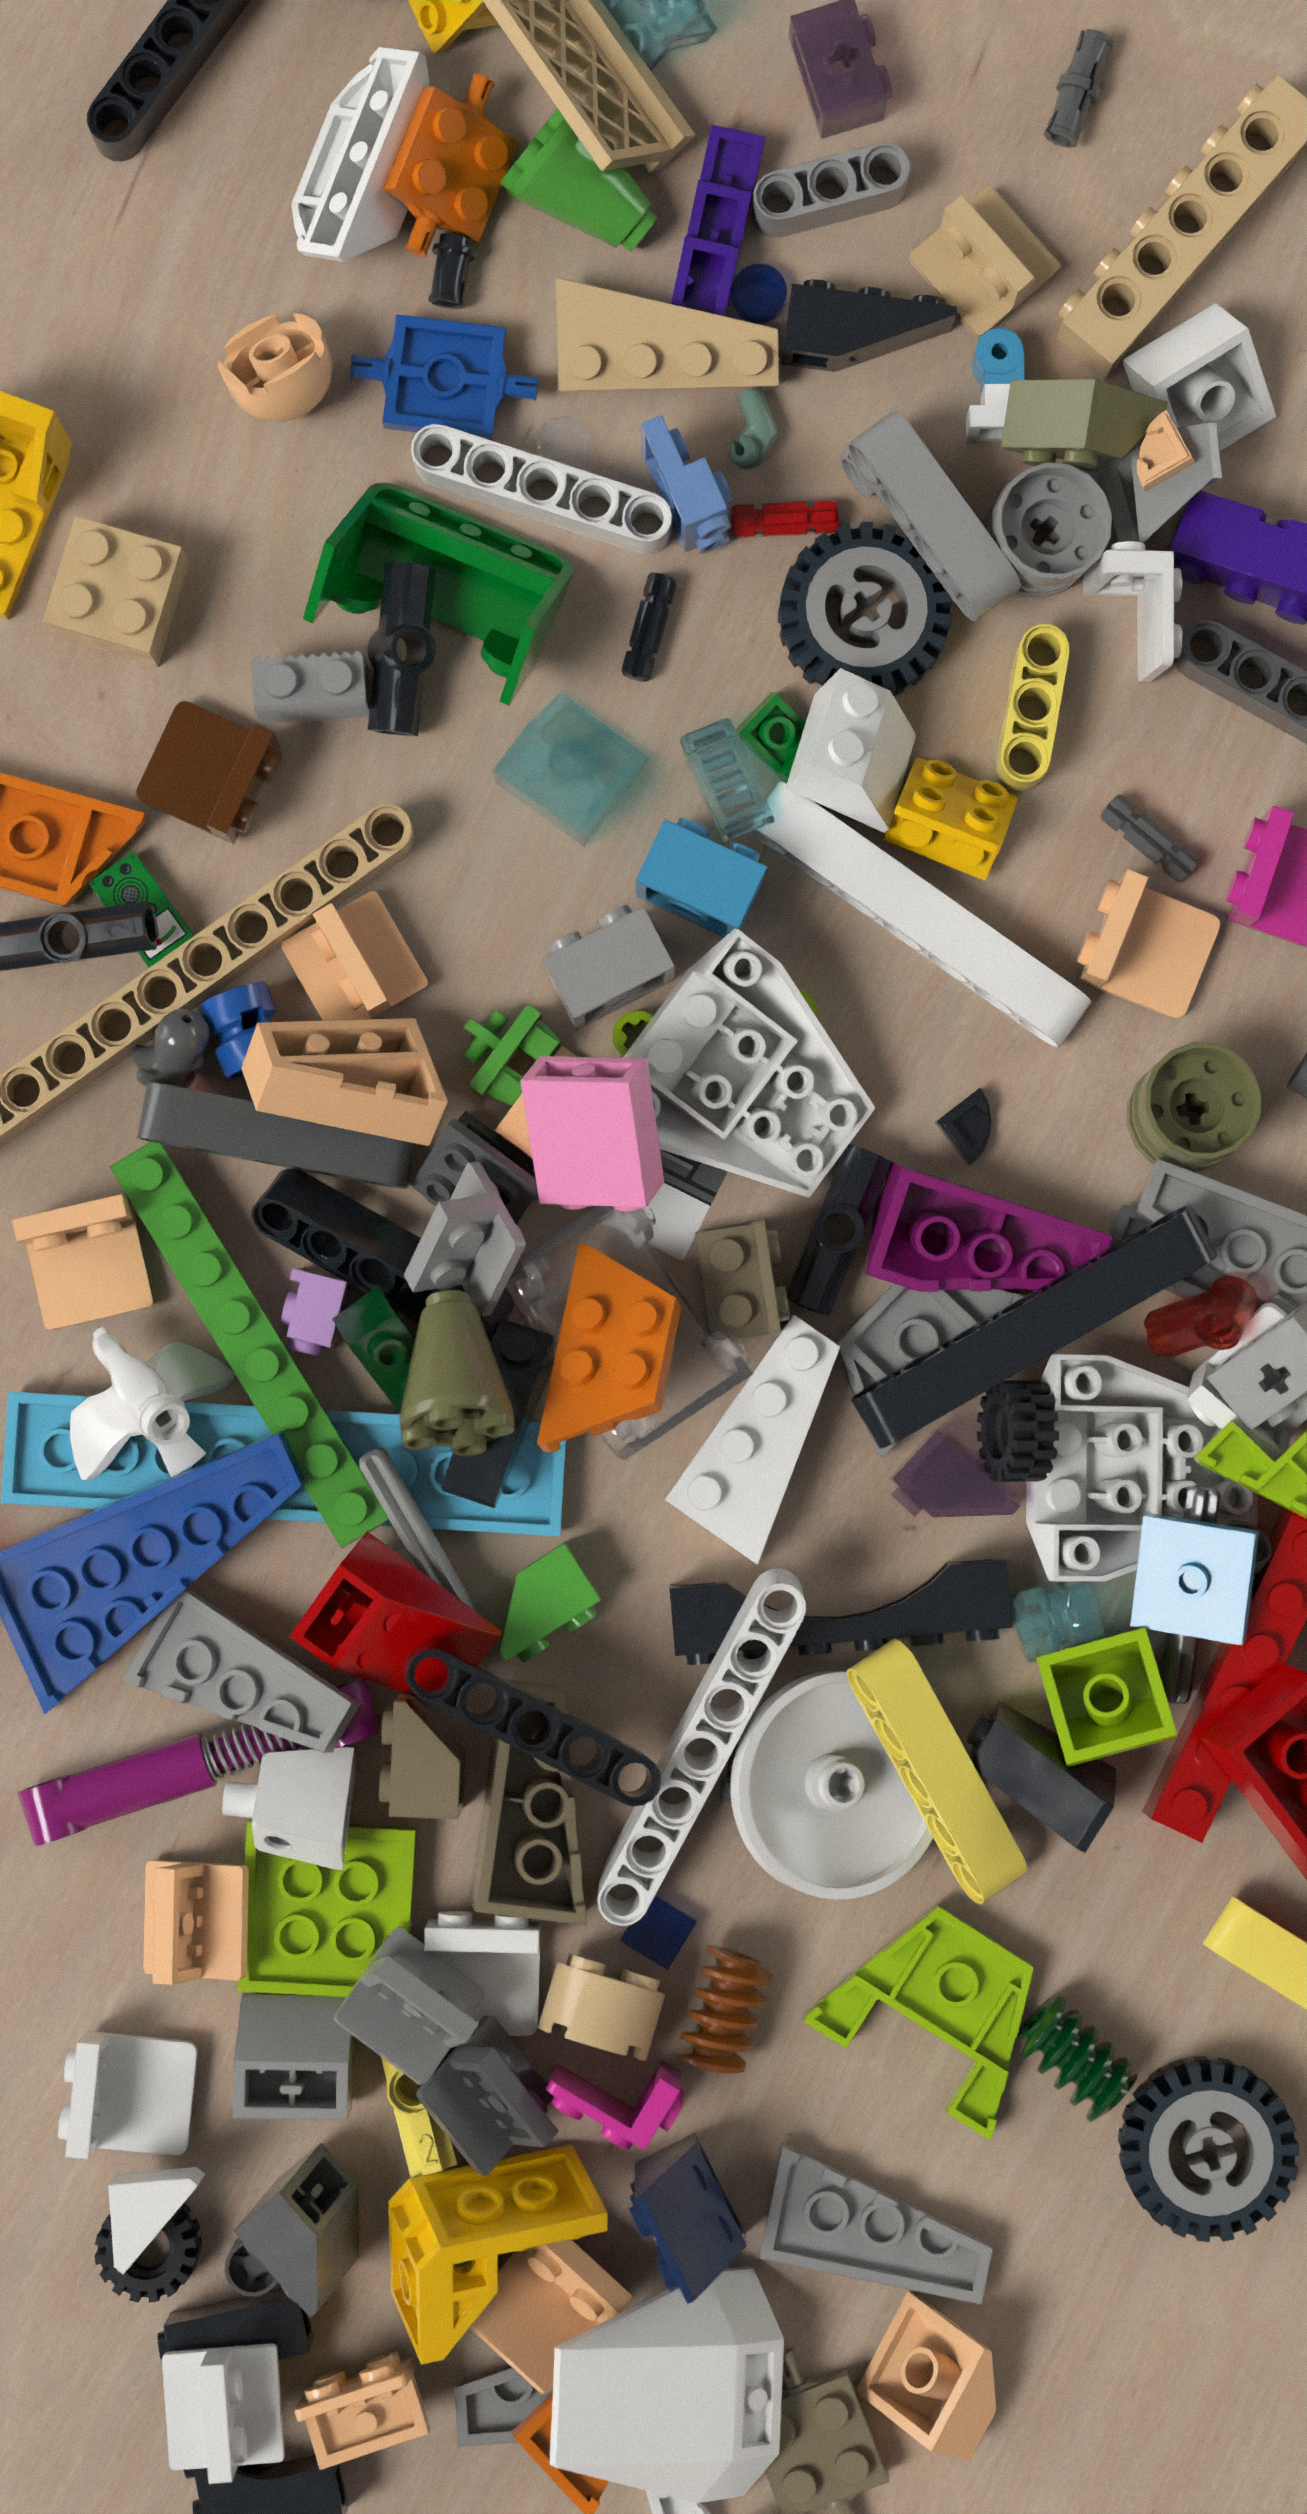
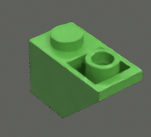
M566 1542L517 1573L500 1653L505 1661L517 1655L521 1662L524 1663L550 1646L545 1636L560 1626L565 1625L569 1633L598 1615L593 1605L601 1601L602 1597Z

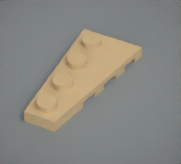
M555 277L559 391L779 386V329Z

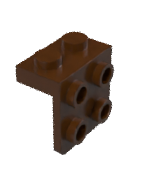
M181 701L175 706L138 784L136 795L142 803L234 845L240 831L246 833L255 819L259 803L255 799L263 782L270 783L279 767L282 752L278 750L281 745L274 732L254 723L250 730L193 703Z

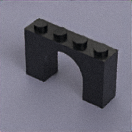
M283 2288L270 2290L268 2293L257 2297L242 2296L170 2312L163 2325L164 2331L158 2332L157 2336L161 2362L164 2354L170 2351L270 2343L277 2346L279 2360L309 2353L314 2340L309 2316L297 2303L287 2297ZM315 2455L280 2463L238 2465L233 2481L227 2483L209 2484L208 2468L184 2470L186 2478H195L199 2499L193 2500V2514H347L349 2507L340 2464L320 2470Z

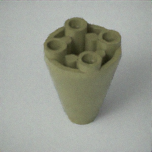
M446 1290L433 1293L426 1298V1308H424L420 1316L399 1417L402 1444L407 1449L422 1450L433 1446L452 1447V1451L456 1455L474 1456L482 1454L487 1450V1441L514 1432L515 1422L511 1401L477 1307L472 1305L471 1296L466 1292Z

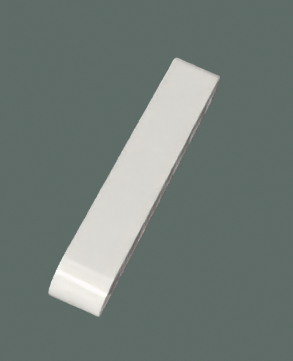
M779 782L747 826L748 830L756 838L1049 1045L1060 1048L1091 1004V1000L1082 991L814 801L786 789L787 784L784 782Z
M780 1568L769 1569L762 1573L754 1582L656 1765L661 1774L659 1793L649 1803L633 1808L602 1866L597 1879L598 1908L603 1918L611 1924L619 1926L632 1925L639 1921L646 1913L800 1627L806 1612L805 1598L801 1583L790 1571ZM777 1590L787 1591L794 1596L793 1602L789 1607L778 1611L764 1605L765 1598ZM748 1640H759L768 1646L766 1652L761 1657L751 1660L743 1658L737 1651ZM723 1689L735 1690L741 1695L738 1703L729 1708L718 1707L711 1700L718 1691ZM697 1738L709 1739L715 1744L714 1749L705 1756L691 1755L685 1748L690 1741ZM670 1787L683 1788L689 1793L685 1801L673 1805L665 1803L659 1797L664 1790ZM649 1835L655 1836L663 1842L659 1849L647 1853L638 1850L634 1846V1843L639 1838ZM618 1884L631 1885L637 1890L635 1895L627 1900L614 1899L608 1893L612 1887Z

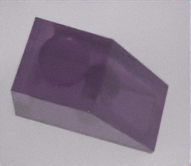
M932 1430L888 1478L897 1486L891 1493V1496L914 1517L922 1510L933 1518L1013 1515L1020 1507L939 1430Z

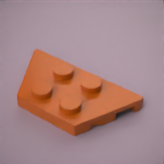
M0 772V889L69 908L89 886V882L96 878L146 824L148 816L144 812Z
M578 1244L537 1440V1444L543 1452L552 1453L561 1449L560 1442L589 1431L593 1436H597L615 1429L619 1423L625 1420L636 1421L660 1412L662 1408L681 1305L676 1297L587 1244Z

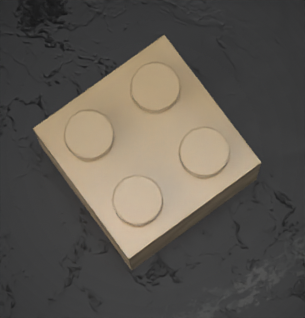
M74 516L42 622L55 637L158 667L190 562L181 546Z

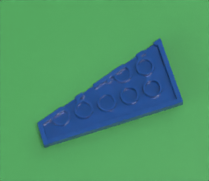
M283 1430L0 1550V1618L44 1714L50 1711L306 1482Z

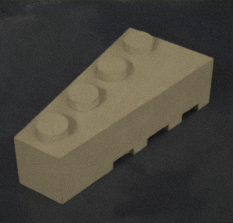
M503 1679L565 1711L564 1694L557 1686ZM536 1710L524 1713L517 1723L518 1735L527 1740L539 1737L546 1727L544 1713ZM493 1737L470 1897L472 1907L475 1912L588 1926L583 1896V1876L578 1848L575 1798L573 1796L571 1776ZM568 1749V1760L570 1762V1752Z

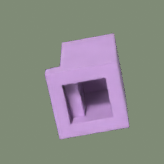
M292 1268L290 1280L299 1282L300 1285L298 1293L288 1292L283 1307L281 1324L289 1325L286 1336L289 1337L287 1348L319 1356L322 1346L334 1349L336 1347L339 1330L332 1318L345 1310L351 1284Z

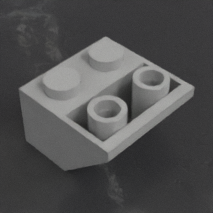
M242 1993L234 2057L233 2119L348 2120L353 2108L354 2036L334 2021V2015L346 1997Z

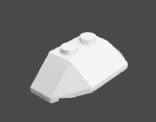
M378 47L369 58L370 64L357 73L331 103L291 203L294 227L298 236L296 241L297 249L304 256L346 262L398 236L408 208L403 202L384 191L383 188L422 90L425 87H430L427 61L422 53Z

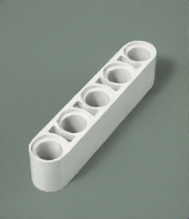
M432 424L424 426L416 433L412 440L411 454L416 473L424 483L431 487L638 554L651 555L658 553L666 547L671 538L672 513L670 506L664 498L655 493L445 425ZM434 446H444L452 452V456L444 465L430 466L423 461L425 452ZM489 462L496 463L505 470L501 479L490 484L483 483L475 477L477 469ZM541 479L549 480L557 487L556 493L550 499L543 501L536 500L527 493L529 486ZM593 496L605 499L610 505V508L604 515L596 518L586 516L579 509L585 499ZM650 513L661 520L662 526L657 532L645 535L637 532L632 526V522L637 516Z

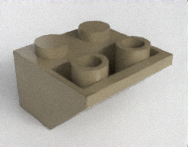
M401 1693L394 1700V1706H388L387 1710L383 1711L382 1744L392 1745L391 1762H385V1767H381L379 1801L389 1802V1817L458 1819L464 1807L466 1751L416 1696Z

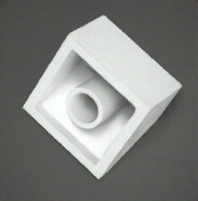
M1216 303L1122 360L1132 390L1168 402L1167 412L1176 428L1202 423H1216L1219 452L1277 417L1249 329Z
M840 668L814 694L786 789L885 833L889 829L916 738V733L891 691Z

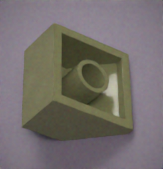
M1097 379L1011 380L1001 448L1023 454L1022 463L1031 466L1046 462L1055 463L1056 458L1064 459V464L1096 468L1098 459H1122L1147 433L1146 430L1149 424L1159 414L1167 410L1168 402Z

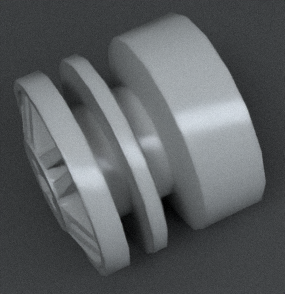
M1046 462L1024 469L1008 483L990 505L982 524L1009 560L1019 577L1021 588L1015 594L1021 597L1046 598L1066 591L1101 558L1111 537L1112 513L1105 492L1089 474L1070 464ZM1039 528L1048 534L1040 547L1031 540Z

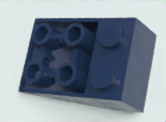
M694 2132L636 2162L635 2181L630 2183L633 2192L630 2195V2200L633 2206L629 2210L644 2240L652 2236L654 2237L658 2245L655 2248L659 2257L656 2260V2265L668 2290L673 2292L680 2289L687 2304L695 2301L747 2246L745 2231Z

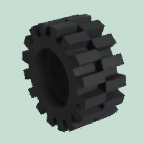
M1006 1380L987 1390V1396L981 1397L980 1405L983 1408V1412H978L977 1422L981 1423V1431H977V1441H982V1447L979 1450L980 1459H986L983 1468L986 1473H990V1479L993 1481H1043L1047 1478L1046 1473H1051L1053 1469L1050 1459H1056L1058 1450L1054 1447V1441H1059V1431H1054V1423L1059 1421L1057 1411H1052L1051 1409L1055 1403L1053 1395H1047L1049 1391L1048 1386L1041 1384L1039 1380Z
M184 2203L161 2229L167 2236L170 2244L169 2256L163 2263L154 2267H144L134 2261L124 2274L114 2267L111 2217L109 2214L101 2225V2230L97 2234L95 2245H98V2250L94 2255L96 2265L101 2264L103 2268L99 2275L104 2283L110 2279L115 2285L112 2289L114 2293L119 2296L123 2291L131 2294L129 2301L138 2303L142 2297H148V2301L151 2303L159 2301L162 2295L166 2294L169 2297L176 2293L178 2288L186 2283L199 2259L198 2253L202 2246V2237L198 2238L197 2233L200 2229L197 2218L192 2220L189 2216L191 2209Z

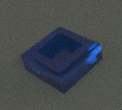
M655 1894L646 1913L639 1921L626 1927L620 1937V1941L668 1970L696 1925L697 1919Z

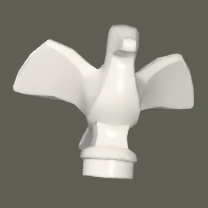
M103 1327L96 1329L93 1332V1352L111 1375L112 1386L102 1393L87 1398L71 1411L70 1440L74 1462L81 1480H92L99 1476L113 1461L128 1439L136 1435H143L157 1446L171 1477L190 1468L206 1452L186 1433L190 1418L183 1401L209 1395L227 1388L233 1382L235 1373L221 1361L201 1349L176 1340L157 1350L148 1362L143 1363L129 1355L120 1341Z

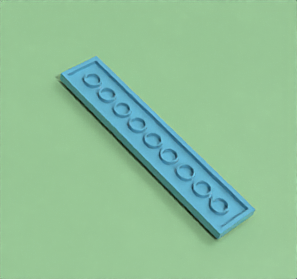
M8 1392L1 1491L2 1504L98 1509L169 1479L171 1476L157 1446L143 1435H136L128 1439L113 1461L99 1476L92 1480H81L74 1462L70 1440L71 1411L91 1396ZM184 1402L185 1409L190 1418L186 1433L206 1452L199 1461L185 1471L272 1435L256 1407ZM325 1410L359 1468V1459L368 1452L380 1447L387 1450L431 1529L561 1536L566 1440L560 1442V1450L552 1453L543 1452L537 1444L541 1423L530 1422L494 1509L442 1491V1483L453 1453L452 1447L433 1446L422 1450H411L403 1447L399 1414ZM303 1485L265 1518L325 1523ZM389 1520L388 1522L384 1523L383 1525H381V1526H391V1527H393V1525L391 1524L390 1520Z

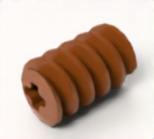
M709 1945L707 1950L720 1960L719 1966H702L700 1972L714 1982L713 1987L695 1988L694 1994L704 2001L707 2006L706 2009L688 2010L687 2016L699 2024L700 2028L699 2031H682L680 2037L694 2048L692 2053H675V2056L705 2070L724 2074L741 2073L745 2070L746 2062L735 2052L751 2050L753 2040L741 2030H753L758 2028L759 2018L748 2008H760L765 2006L766 1996L754 1986L770 1985L773 1975L760 1965L761 1961L728 1948Z

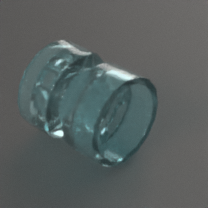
M1056 1581L1050 1594H1047L1040 1587L1010 1594L1011 1613L1027 1664L1036 1663V1657L1059 1651L1063 1644L1071 1648L1105 1638L1098 1605L1089 1581Z

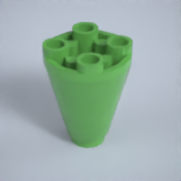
M558 108L499 182L514 199L611 246L617 247L621 244L629 252L637 246L658 218L648 209L651 203L625 167L607 171L600 170Z

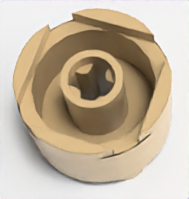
M570 1953L566 1964L557 1962L538 2029L551 2033L553 2023L555 2022L561 2024L558 2033L565 2035L564 2038L624 2056H627L630 2045L635 2046L633 2056L639 2060L646 2061L665 1997L664 1993L657 1991L660 1980L625 1969L622 1970L620 1980L603 1975L605 1964Z

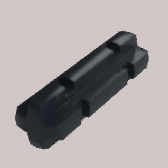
M652 572L647 577L643 596L646 599L645 601H640L629 640V646L632 648L631 651H626L622 665V674L629 679L648 682L651 678L655 664V658L652 655L658 653L669 614V608L666 606L667 604H672L676 589V580L668 575Z

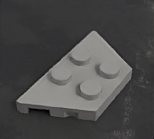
M892 1284L836 1343L840 1346L839 1353L854 1394L856 1395L869 1385L1024 1296L1000 1289H991V1291L939 1290V1292H918ZM868 1430L875 1452L881 1458L898 1443L896 1442L880 1449Z

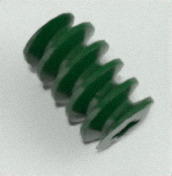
M1054 1994L1042 2003L1019 2028L1017 2037L1025 2035L1028 2038L1021 2055L1027 2058L1041 2051L1044 2056L1037 2071L1043 2074L1057 2067L1060 2072L1053 2086L1059 2090L1073 2082L1076 2088L1071 2096L1070 2103L1076 2106L1089 2098L1093 2103L1086 2115V2119L1092 2122L1112 2110L1133 2087L1138 2075L1133 2074L1129 2076L1132 2064L1126 2057L1113 2060L1116 2048L1109 2041L1097 2044L1099 2031L1093 2025L1080 2029L1083 2021L1082 2014L1077 2009L1064 2013L1067 2000L1061 1994Z

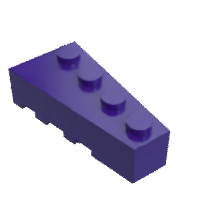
M1199 490L1185 504L1167 550L1174 551V568H1180L1182 579L1195 584H1202L1204 580L1224 587V594L1235 601L1244 604H1254L1257 600L1276 608L1275 614L1278 617L1294 624L1305 625L1307 623V524L1292 519L1291 521L1278 520L1275 526L1265 522L1267 514L1261 509Z

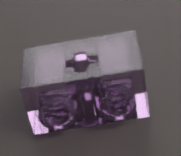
M840 0L791 15L788 38L821 139L884 120L887 99L892 98V87L886 67L884 65L876 67L870 49L876 46V39L868 13L859 15L855 0ZM842 60L843 66L851 68V71L843 73L841 66L834 65V62Z

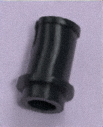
M444 233L440 235L439 243L433 245L432 252L437 257L431 294H429L428 301L432 302L433 305L448 309L463 308L469 262L474 261L476 257V252L471 249L472 240L458 234Z

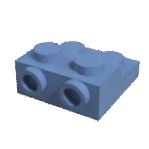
M662 415L641 423V454L660 497L664 498L670 506L672 525L684 553L698 548L699 553H707L726 544L730 540L726 530L731 527L728 516H731L728 503L732 502V496L721 470L712 473L705 457L687 464L686 461L690 457L679 429L674 428L669 431Z

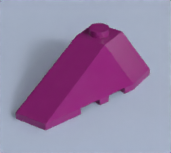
M892 1162L874 1212L865 1274L918 1292H939V1290L991 1291V1289L1037 1290L1108 1249L1113 1236Z

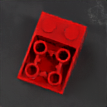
M366 1531L340 1563L289 1637L335 1671L416 1696L407 1685L403 1674L405 1659L413 1649L421 1645L432 1644L478 1666L502 1635L503 1631ZM434 1657L421 1661L415 1670L416 1682L424 1687H434L440 1684L446 1673L444 1662Z

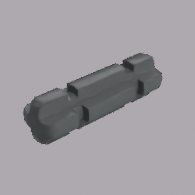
M1119 794L1115 796L1102 811L1101 819L1115 831L1120 828L1125 833L1123 838L1154 864L1157 865L1161 862L1166 866L1163 871L1176 882L1181 883L1185 881L1199 863L1198 857L1185 846L1181 849L1175 845L1177 840L1144 812L1141 815L1137 814L1134 811L1137 806L1126 797Z

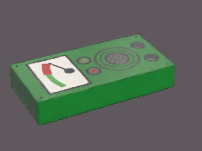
M134 851L89 882V885L105 907L145 901L150 902L152 911L157 919L159 933L157 949L138 952L148 968L194 936Z

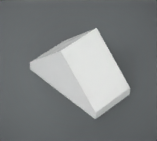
M188 2167L117 2173L108 2184L114 2267L120 2273L124 2274L197 2188L205 2175L199 2168Z

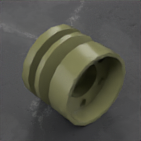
M1190 1043L1171 1050L1135 1084L1127 1102V1128L1135 1147L1153 1165L1155 1160L1161 1159L1195 1173L1217 1165L1225 1157L1236 1151L1252 1136L1261 1116V1090L1253 1070L1237 1053L1214 1043ZM1185 1104L1187 1110L1197 1111L1198 1118L1190 1123L1187 1116H1178L1177 1109Z

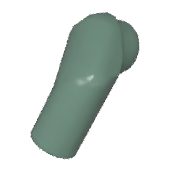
M761 386L747 389L737 396L746 425L736 441L732 440L729 446V455L735 464L744 469H752L762 464L770 453L779 434L777 424Z

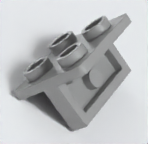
M479 1161L467 1163L450 1200L438 1202L404 1273V1277L412 1292L431 1289L447 1290L456 1285H462L465 1292L470 1294L472 1305L477 1307L481 1317L492 1314L526 1244L520 1227L514 1223L499 1197L496 1185L490 1181Z
M397 1927L390 1932L334 2015V2021L414 2082L422 2085L429 2081L450 2048L467 2043L479 2024L471 2018V2015L483 1999L485 1991L435 1952L424 1951L423 1943L403 1928Z

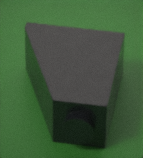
M999 1701L991 1716L984 1713L980 1714L966 1739V1742L972 1745L970 1759L977 1772L1072 1846L1086 1853L1114 1809L1116 1768L1101 1759L1067 1767L1056 1733Z

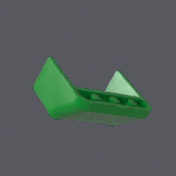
M390 483L372 484L324 542L303 619L313 623L330 601L336 602L341 609L353 614H363L381 606L385 563L398 562L430 566L429 568L436 570L431 619L484 641L481 648V657L488 664L492 672L507 678L499 702L510 706L535 666L567 591L574 570L572 563L565 556L554 550L404 487Z

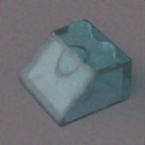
M560 692L525 726L493 769V774L497 784L585 847L648 762L649 756Z

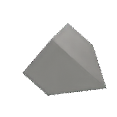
M1202 423L1177 428L1195 463L1147 491L1141 485L1136 467L1139 449L1144 436L1130 450L1139 542L1144 543L1200 489L1222 479L1216 423Z

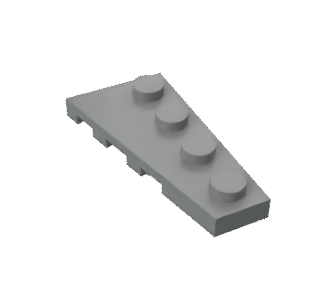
M1161 1159L1155 1160L1136 1213L1153 1223L1181 1207L1190 1205L1218 1253V1256L1209 1264L1265 1303L1276 1304L1287 1315L1307 1301V1215Z
M781 2143L759 2252L760 2259L982 2305L993 2250L990 2243L795 2148Z

